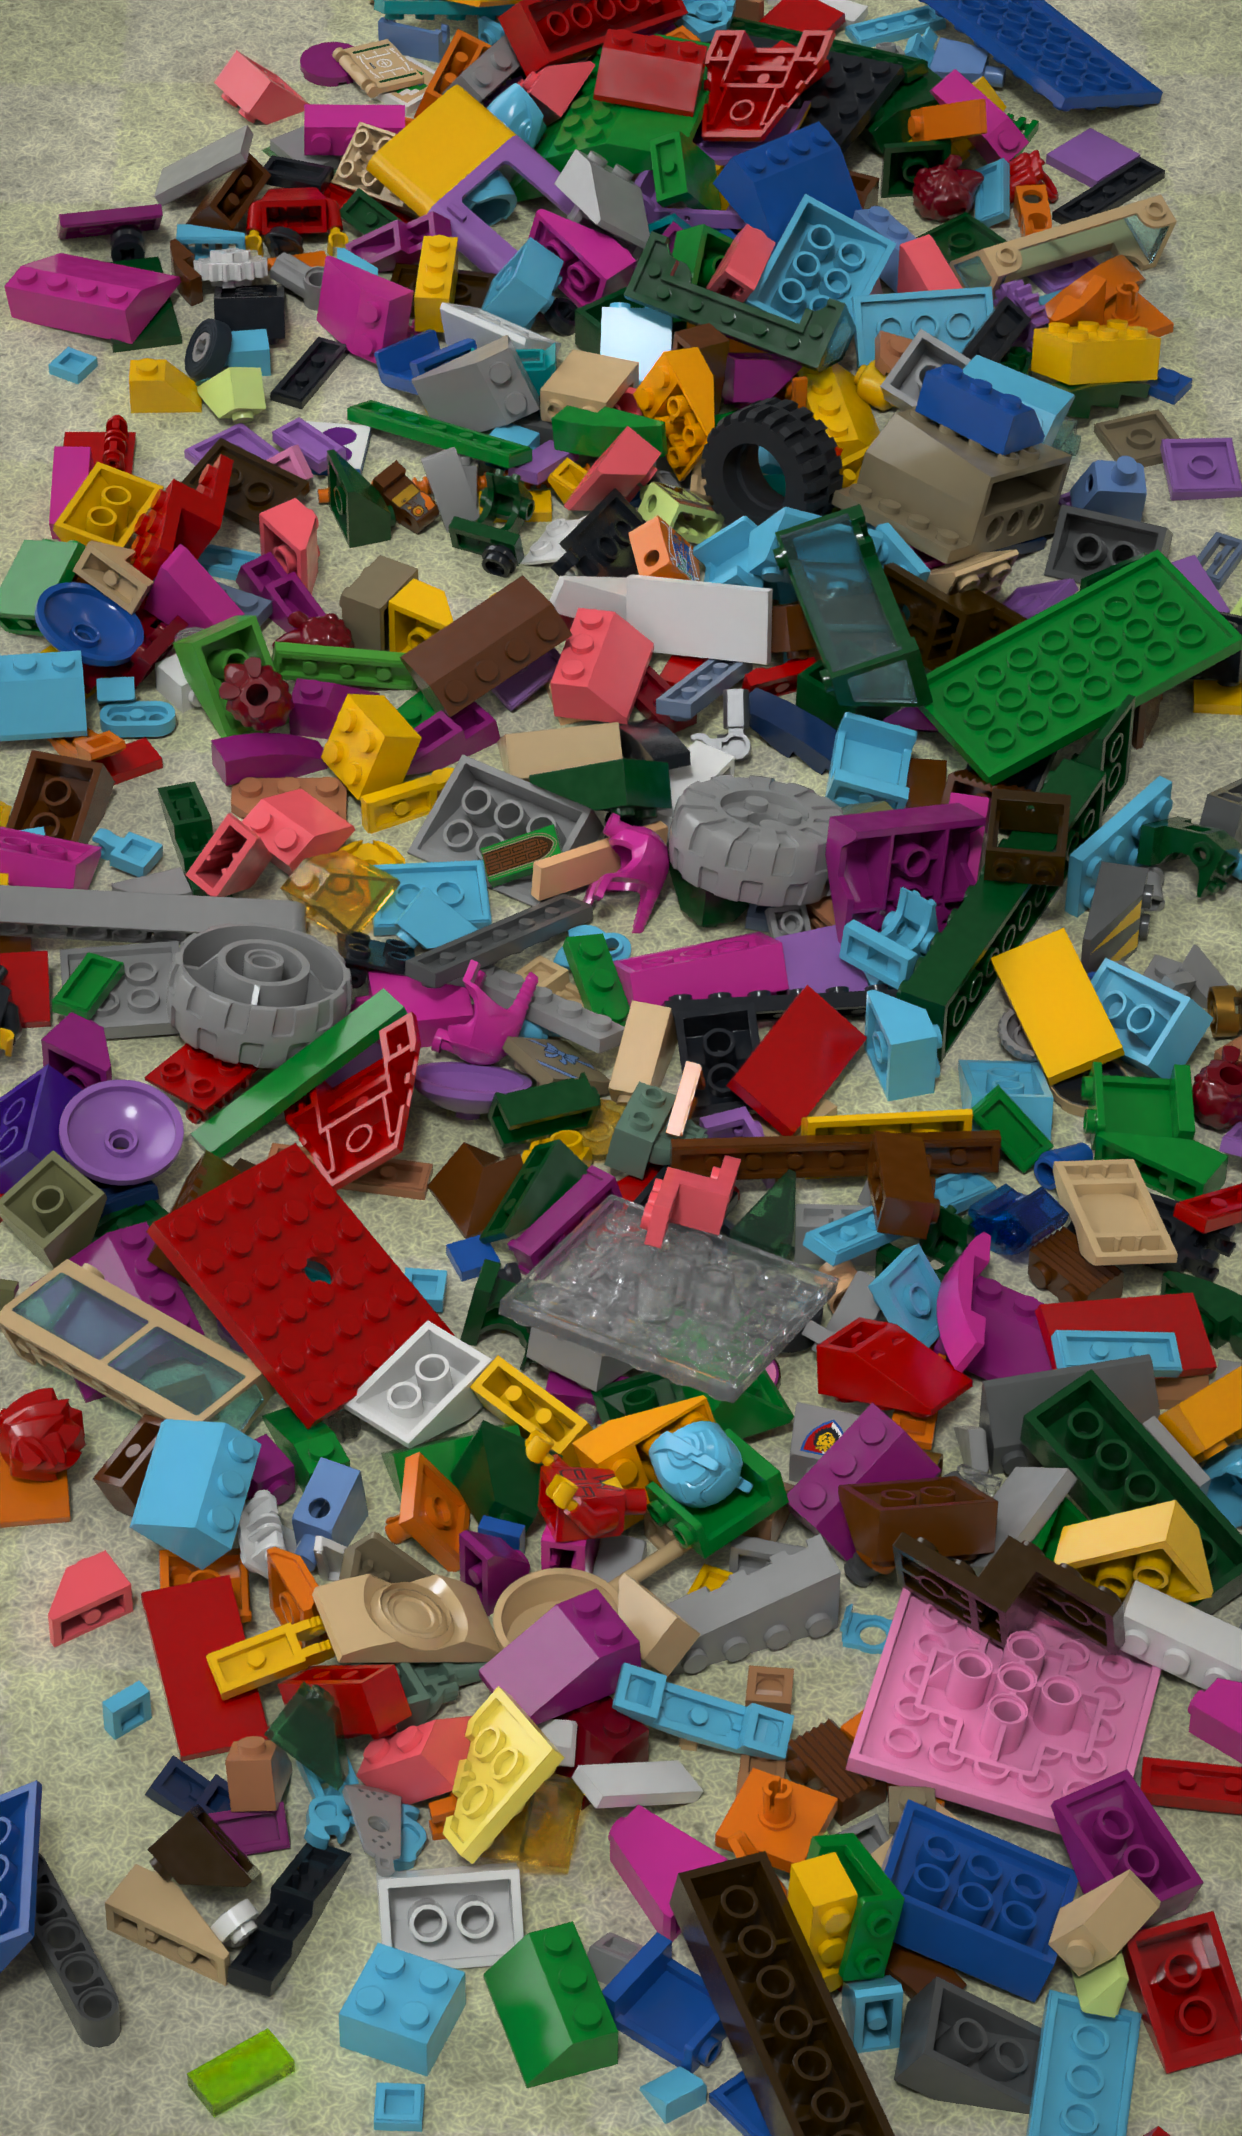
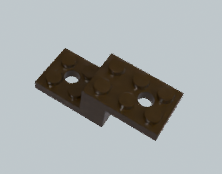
M894 562L885 564L883 567L910 637L915 638L923 665L930 671L1027 620V618L977 588L947 595ZM904 604L910 610L911 618L909 622L902 611ZM887 636L888 640L883 642L895 649L891 637Z
M902 1532L892 1545L898 1585L1002 1648H1005L1010 1634L1016 1631H1025L1039 1611L1115 1656L1125 1643L1123 1603L1118 1595L1105 1586H1098L1097 1588L1083 1580L1081 1574L1072 1566L1066 1563L1058 1565L1046 1558L1042 1550L1029 1541L1024 1540L1021 1543L1008 1535L979 1576L976 1575V1572L967 1563L958 1559L951 1561L939 1554L938 1549L925 1538L917 1537L914 1539Z

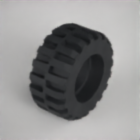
M767 398L763 401L758 400L724 417L718 422L717 427L712 428L707 437L708 443L703 448L702 459H705V463L701 465L702 477L706 478L707 484L704 485L706 495L711 496L714 502L712 508L717 515L721 514L725 518L723 522L725 525L728 526L742 516H747L759 526L784 507L820 516L832 513L833 508L836 507L831 504L835 490L842 489L843 475L839 474V469L843 467L841 456L836 454L835 448L837 444L834 437L829 438L825 431L827 429L826 425L820 419L816 421L813 418V412L804 406L798 408V403L788 399L781 401L779 398ZM759 446L770 452L778 461L785 477V497L777 493L764 478L758 459Z

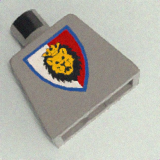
M797 1402L790 1448L789 1480L799 1482L860 1415Z

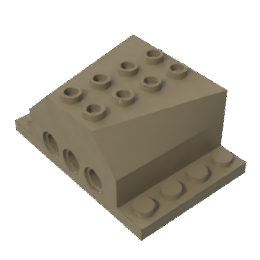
M913 406L912 409L895 413L866 450L857 484L835 490L831 503L842 510L860 504L866 518L865 522L874 527H877L879 524L889 523L907 544L945 564H950L983 552L994 551L1055 533L1061 508L1058 502L1072 455L1043 443L1012 452L1005 456L1000 453L997 454L980 443L968 439L916 412V406Z

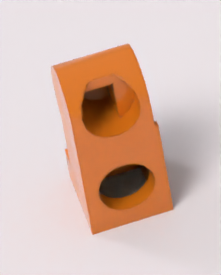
M1046 184L1015 186L1013 213L1015 218H1017L1021 237L1052 228ZM1027 195H1036L1039 197L1038 203H1028L1023 198Z

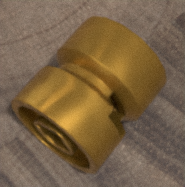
M1233 985L1209 987L1207 1013L1214 1018L1210 1024L1213 1038L1237 1036L1239 1031L1242 1030V987L1240 991H1237ZM1235 1006H1238V1014H1235Z

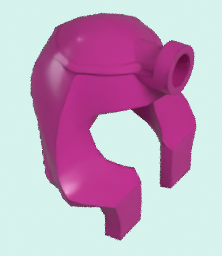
M612 813L605 825L603 834L610 837L609 844L620 856L621 868L615 873L604 874L599 880L591 883L588 886L583 902L592 905L594 900L600 901L605 892L630 891L639 893L640 901L637 913L635 914L632 933H642L669 872V850L662 838L653 830L643 826L629 825L621 821L619 815Z
M471 959L463 977V982L474 1000V1017L467 1024L449 1025L448 1030L438 1028L431 1050L438 1053L444 1050L456 1054L463 1061L470 1064H495L508 1055L502 1049L507 1037H518L527 1010L529 1009L528 1005L538 984V977L534 973L529 972L513 1005L506 1009L498 1005L482 991L487 975L479 970L480 963Z

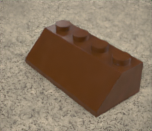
M522 575L399 658L435 713L442 710L450 718L571 637L572 633L554 605Z

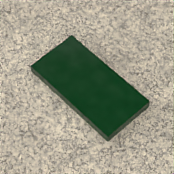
M159 256L109 262L163 273ZM171 298L167 299L133 344L111 338L110 343L113 353L182 344V335Z

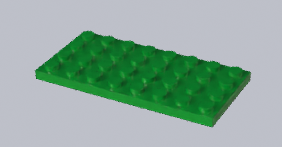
M1157 549L927 673L926 677L933 703L918 708L986 784L990 783L994 786L1100 728L1128 694L1136 696V708L1242 650V635ZM910 684L905 685L907 696L912 702H916Z

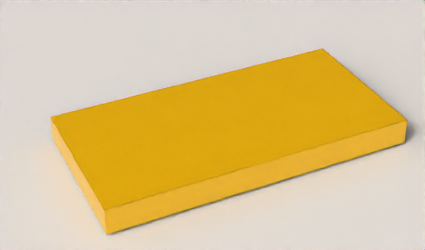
M1064 928L990 958L992 966L1050 1086L1091 1069L1093 1062H1102L1104 1064L1125 1055L1122 1044Z

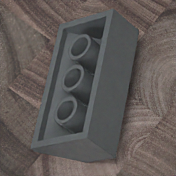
M1150 1354L982 1381L979 1427L983 1428L986 1433L988 1462L991 1474H1011L1015 1467H1044L1020 1440L1023 1416L1090 1369L1098 1375L1141 1424L1153 1416L1158 1419L1160 1409Z

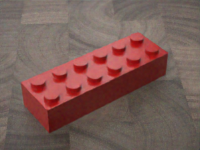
M522 0L500 15L498 19L527 77L532 71L538 73L546 66L567 64L592 55L603 46L608 29H624L631 33L650 35L668 28L688 14V11L682 0Z

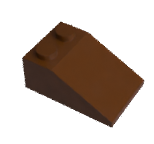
M32 750L6 828L24 830L44 826L46 836L88 844L104 817L115 781L103 763Z

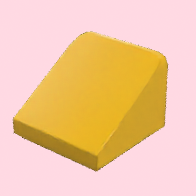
M567 457L548 476L547 480L563 504H565L588 471Z

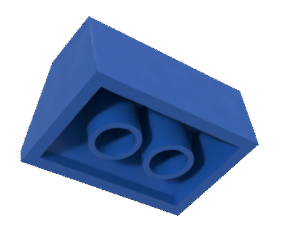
M943 364L941 367L926 371L915 409L916 412L1004 456L1043 443L1045 437L1035 410L1023 404L1019 397L1012 394H1003L993 389V385L990 382L974 379L964 374L962 368L953 364Z

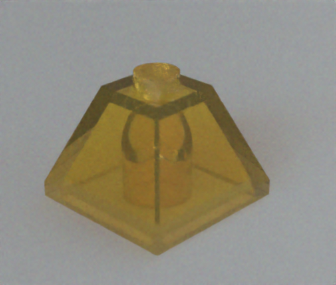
M345 850L304 858L280 889L289 901H297L305 905L307 918L336 934L337 932L347 934L348 931L362 932L401 882L392 875Z

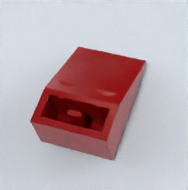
M859 1317L817 1345L818 1394L833 1396L838 1402L852 1403L858 1401L868 1404L873 1403L880 1410L899 1409L909 1411L914 1417L926 1418L935 1415L937 1411L950 1402L955 1401L957 1397L973 1387L972 1379L964 1373L955 1370L953 1365L897 1324Z

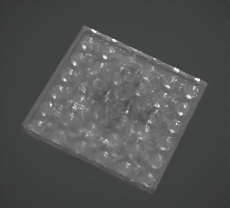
M610 1194L500 1301L498 1314L513 1319L519 1325L534 1327L552 1334L558 1340L570 1341L591 1349L595 1354L610 1356L626 1362L637 1370L649 1371L660 1375L676 1385L688 1386L707 1393L713 1399L734 1403L836 1293L839 1278L726 1236L674 1223L669 1224L661 1249L645 1245L647 1230L640 1228L645 1206Z

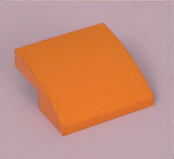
M1094 274L1079 299L1065 294L1051 316L1050 323L1060 322L1069 324V327L1078 326V321H1094L1102 325L1104 321L1107 279Z
M0 1452V1528L71 1522L67 1470L56 1473L58 1480L35 1481L10 1475V1466L4 1461Z

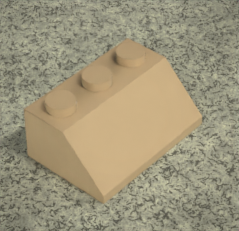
M618 722L505 734L497 741L504 772L530 782L529 775L623 758Z

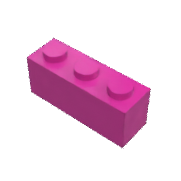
M304 104V155L344 156L359 122L398 134L405 128V105Z

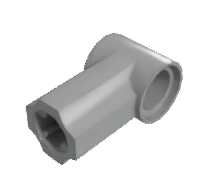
M283 252L276 258L274 265L271 267L270 278L303 297V303L308 309L318 311L324 267H310L291 254Z

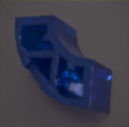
M1007 1183L970 1205L967 1213L974 1220L971 1225L976 1230L975 1236L983 1232L991 1235L990 1250L1006 1256L1020 1254L1060 1229L1070 1215L1042 1186L1029 1195L1017 1192Z

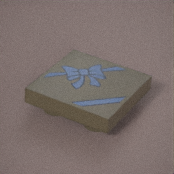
M507 1037L502 1049L514 1060L513 1065L516 1069L529 1074L537 1081L536 1086L570 1078L576 1080L579 1079L580 1073L585 1072L590 1085L597 1089L599 1095L608 1094L610 1080L567 1041Z

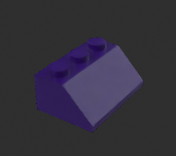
M49 1064L0 1097V1194H5L53 1150L68 1162L60 1145L59 1124L65 1107L82 1089Z

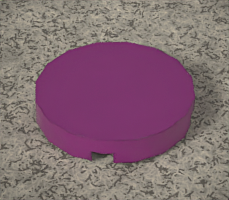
M324 42L309 47L300 57V70L304 78L316 85L336 87L338 83L347 82V84L355 82L332 56L336 48L346 49L354 46L341 42Z

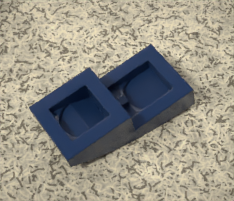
M174 1755L145 1793V1796L158 1805L181 1817L197 1804L208 1814L231 1810L228 1782L215 1774L213 1779L209 1781Z

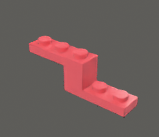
M725 1155L721 1168L713 1166L710 1178L668 1167L663 1180L655 1179L648 1203H646L640 1228L647 1230L644 1244L661 1249L670 1223L719 1235L731 1201L741 1159Z

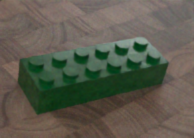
M1092 1369L1023 1416L1021 1442L1045 1468H1069L1077 1480L1068 1494L1091 1520L1177 1500L1199 1528L1213 1587L1211 1598L1186 1604L1211 1615L1242 1593V1535Z

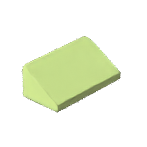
M1122 1950L1112 1959L1081 1976H1078L1071 1969L1080 2008L1083 2012L1112 2018L1118 2015L1129 1980Z

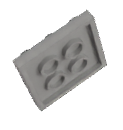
M179 941L60 949L62 987L88 952L124 963L125 974L91 1018L99 1026L104 1027L106 1039L180 1034L177 1028H172L166 1005L169 972L174 954L179 950Z

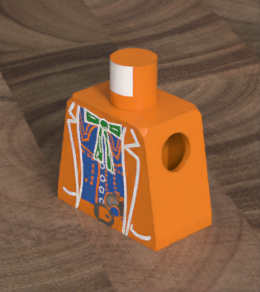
M659 516L654 517L628 533L639 575L700 581L699 560L692 554L694 547Z

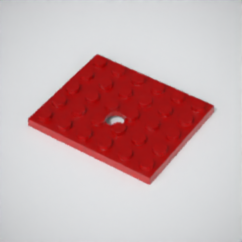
M296 1143L158 1219L146 1231L307 1429L312 1428L344 1408L347 1402L357 1396L358 1388L427 1320L455 1336ZM315 1261L325 1266L331 1275V1284L322 1280L312 1282L304 1271L307 1262Z

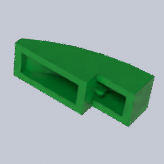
M569 405L551 418L555 450L600 457L621 432L629 426L661 452L659 457H664L668 454L666 428L663 421L606 406L596 413Z

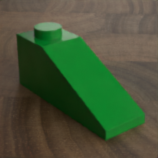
M1100 1131L1096 1135L1094 1160L1134 1159L1146 1187L1180 1202L1220 1190L1225 1184L1228 1155L1195 1140Z
M290 1407L262 1415V1419L276 1445L294 1464L295 1479L303 1493L321 1457L350 1467V1460L334 1431L323 1421L307 1429Z

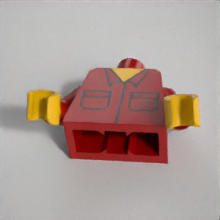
M318 188L268 189L262 199L252 202L248 208L247 236H245L246 250H257L258 255L262 257L264 249L260 236L266 235L273 227L277 226L290 228L298 234L328 233L327 253L330 256H333L334 247L346 249L345 244L348 243V236L342 232L343 225L339 205L334 199L325 197Z
M534 1429L526 1439L527 1458L534 1463L543 1464L540 1470L538 1508L555 1542L620 1536L624 1531L625 1515H644L646 1513L647 1497L644 1488L623 1489L614 1471L610 1469L570 1467L558 1454L550 1455L548 1453L555 1443L548 1434L540 1429Z

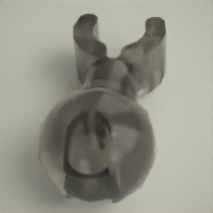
M341 1409L326 1418L328 1419V1427L334 1431L341 1443H344L346 1439H355L361 1431L362 1424L360 1418L346 1409Z

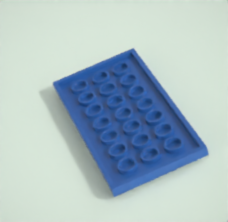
M919 0L933 8L936 15L951 22L955 30L970 37L977 47L985 49L993 55V59L996 62L1004 64L1012 70L1015 77L1026 81L1033 87L1032 90L1049 99L1053 107L1066 112L1078 108L1095 110L1096 107L1117 109L1120 106L1127 105L1143 107L1145 104L1160 103L1163 94L1162 90L1045 0Z

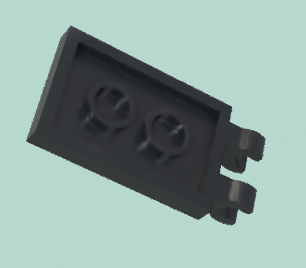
M614 488L559 543L566 553L550 568L559 577L564 576L575 565L587 577L627 578L637 571L628 533L643 525L646 521L624 496Z
M1150 1193L1178 1253L1177 1263L1141 1265L1164 1272L1170 1270L1183 1273L1185 1269H1188L1195 1277L1214 1282L1219 1274V1269L1213 1267L1220 1258V1254L1230 1257L1236 1248V1243L1230 1241L1236 1232V1227L1231 1225L1203 1234L1173 1216L1175 1205L1179 1201ZM1071 1221L1067 1228L1076 1234L1074 1224Z

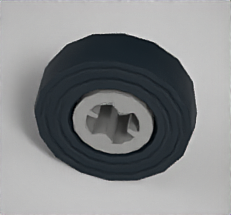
M208 318L202 321L195 329L187 346L184 360L185 370L190 377L201 381L212 378L221 372L227 361L232 342L231 329L226 323Z

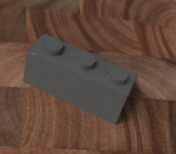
M1062 504L1044 575L1058 579L1070 578L1074 579L1076 583L1081 584L1082 578L1144 552L1149 554L1158 549L1167 558L1173 533L1166 527Z

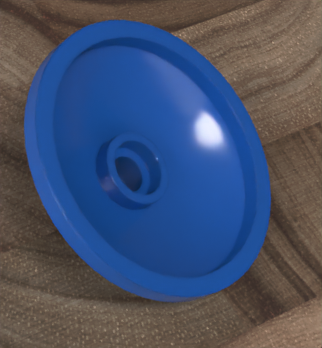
M65 582L53 585L40 595L35 606V620L45 639L59 652L81 650L82 664L95 667H111L125 664L131 660L134 652L144 641V631L138 616L135 613L131 615L89 584Z

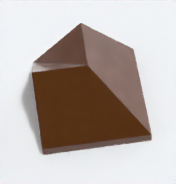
M463 1142L428 1184V1189L465 1239L482 1234L522 1168L523 1161L520 1154L498 1157Z

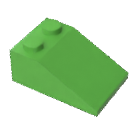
M235 615L174 642L173 646L185 679L220 737L263 733L262 731L256 732L252 728H246L242 726L241 722L236 721L232 713L226 710L228 700L220 698L219 688L222 682H225L224 668L229 663L244 664L248 658L258 657L262 661V666L271 665L274 671H276L256 615Z

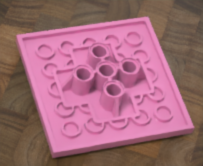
M903 1588L845 1770L897 1786L935 1788V1797L1061 1834L1051 1808L1053 1801L1126 1769L1132 1777L1134 1776L1161 1669L1121 1650L1115 1656L1041 1611L1038 1612L1025 1631H1016L1010 1634L1005 1648H1002Z

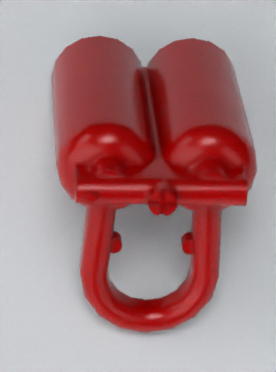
M1038 150L1030 154L1024 152L1008 162L1010 164V205L1014 203L1015 186L1043 185L1045 183L1048 200L1052 203L1058 200V191L1052 180L1043 171L1042 166L1045 162L1040 158Z

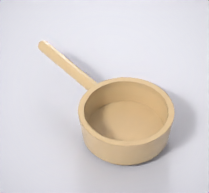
M675 1538L610 1582H606L589 1572L572 1568L543 1569L517 1579L500 1595L494 1608L493 1626L500 1651L556 1604L596 1588L618 1614L619 1579L624 1573L640 1583L692 1548H683Z

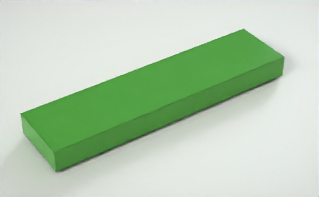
M276 641L274 644L271 659L276 672L280 673L284 680L296 681L299 678L342 685L400 690L418 689V685L399 658L405 654L402 652Z

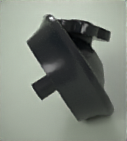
M282 226L273 227L264 236L263 242L268 248L270 256L278 257L283 252L291 255L304 253L301 235L290 228Z
M559 297L554 299L552 305L544 313V318L555 331L562 335L571 336L575 333V310L578 307L569 299Z

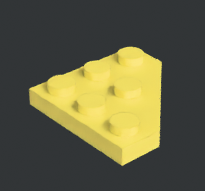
M499 1686L468 1721L465 1737L471 1741L467 1759L459 1760L452 1793L458 1797L454 1815L446 1817L443 1835L460 1856L471 1864L491 1847L498 1834L514 1816L522 1811L530 1797L544 1781L554 1774L556 1767L565 1758L513 1697Z

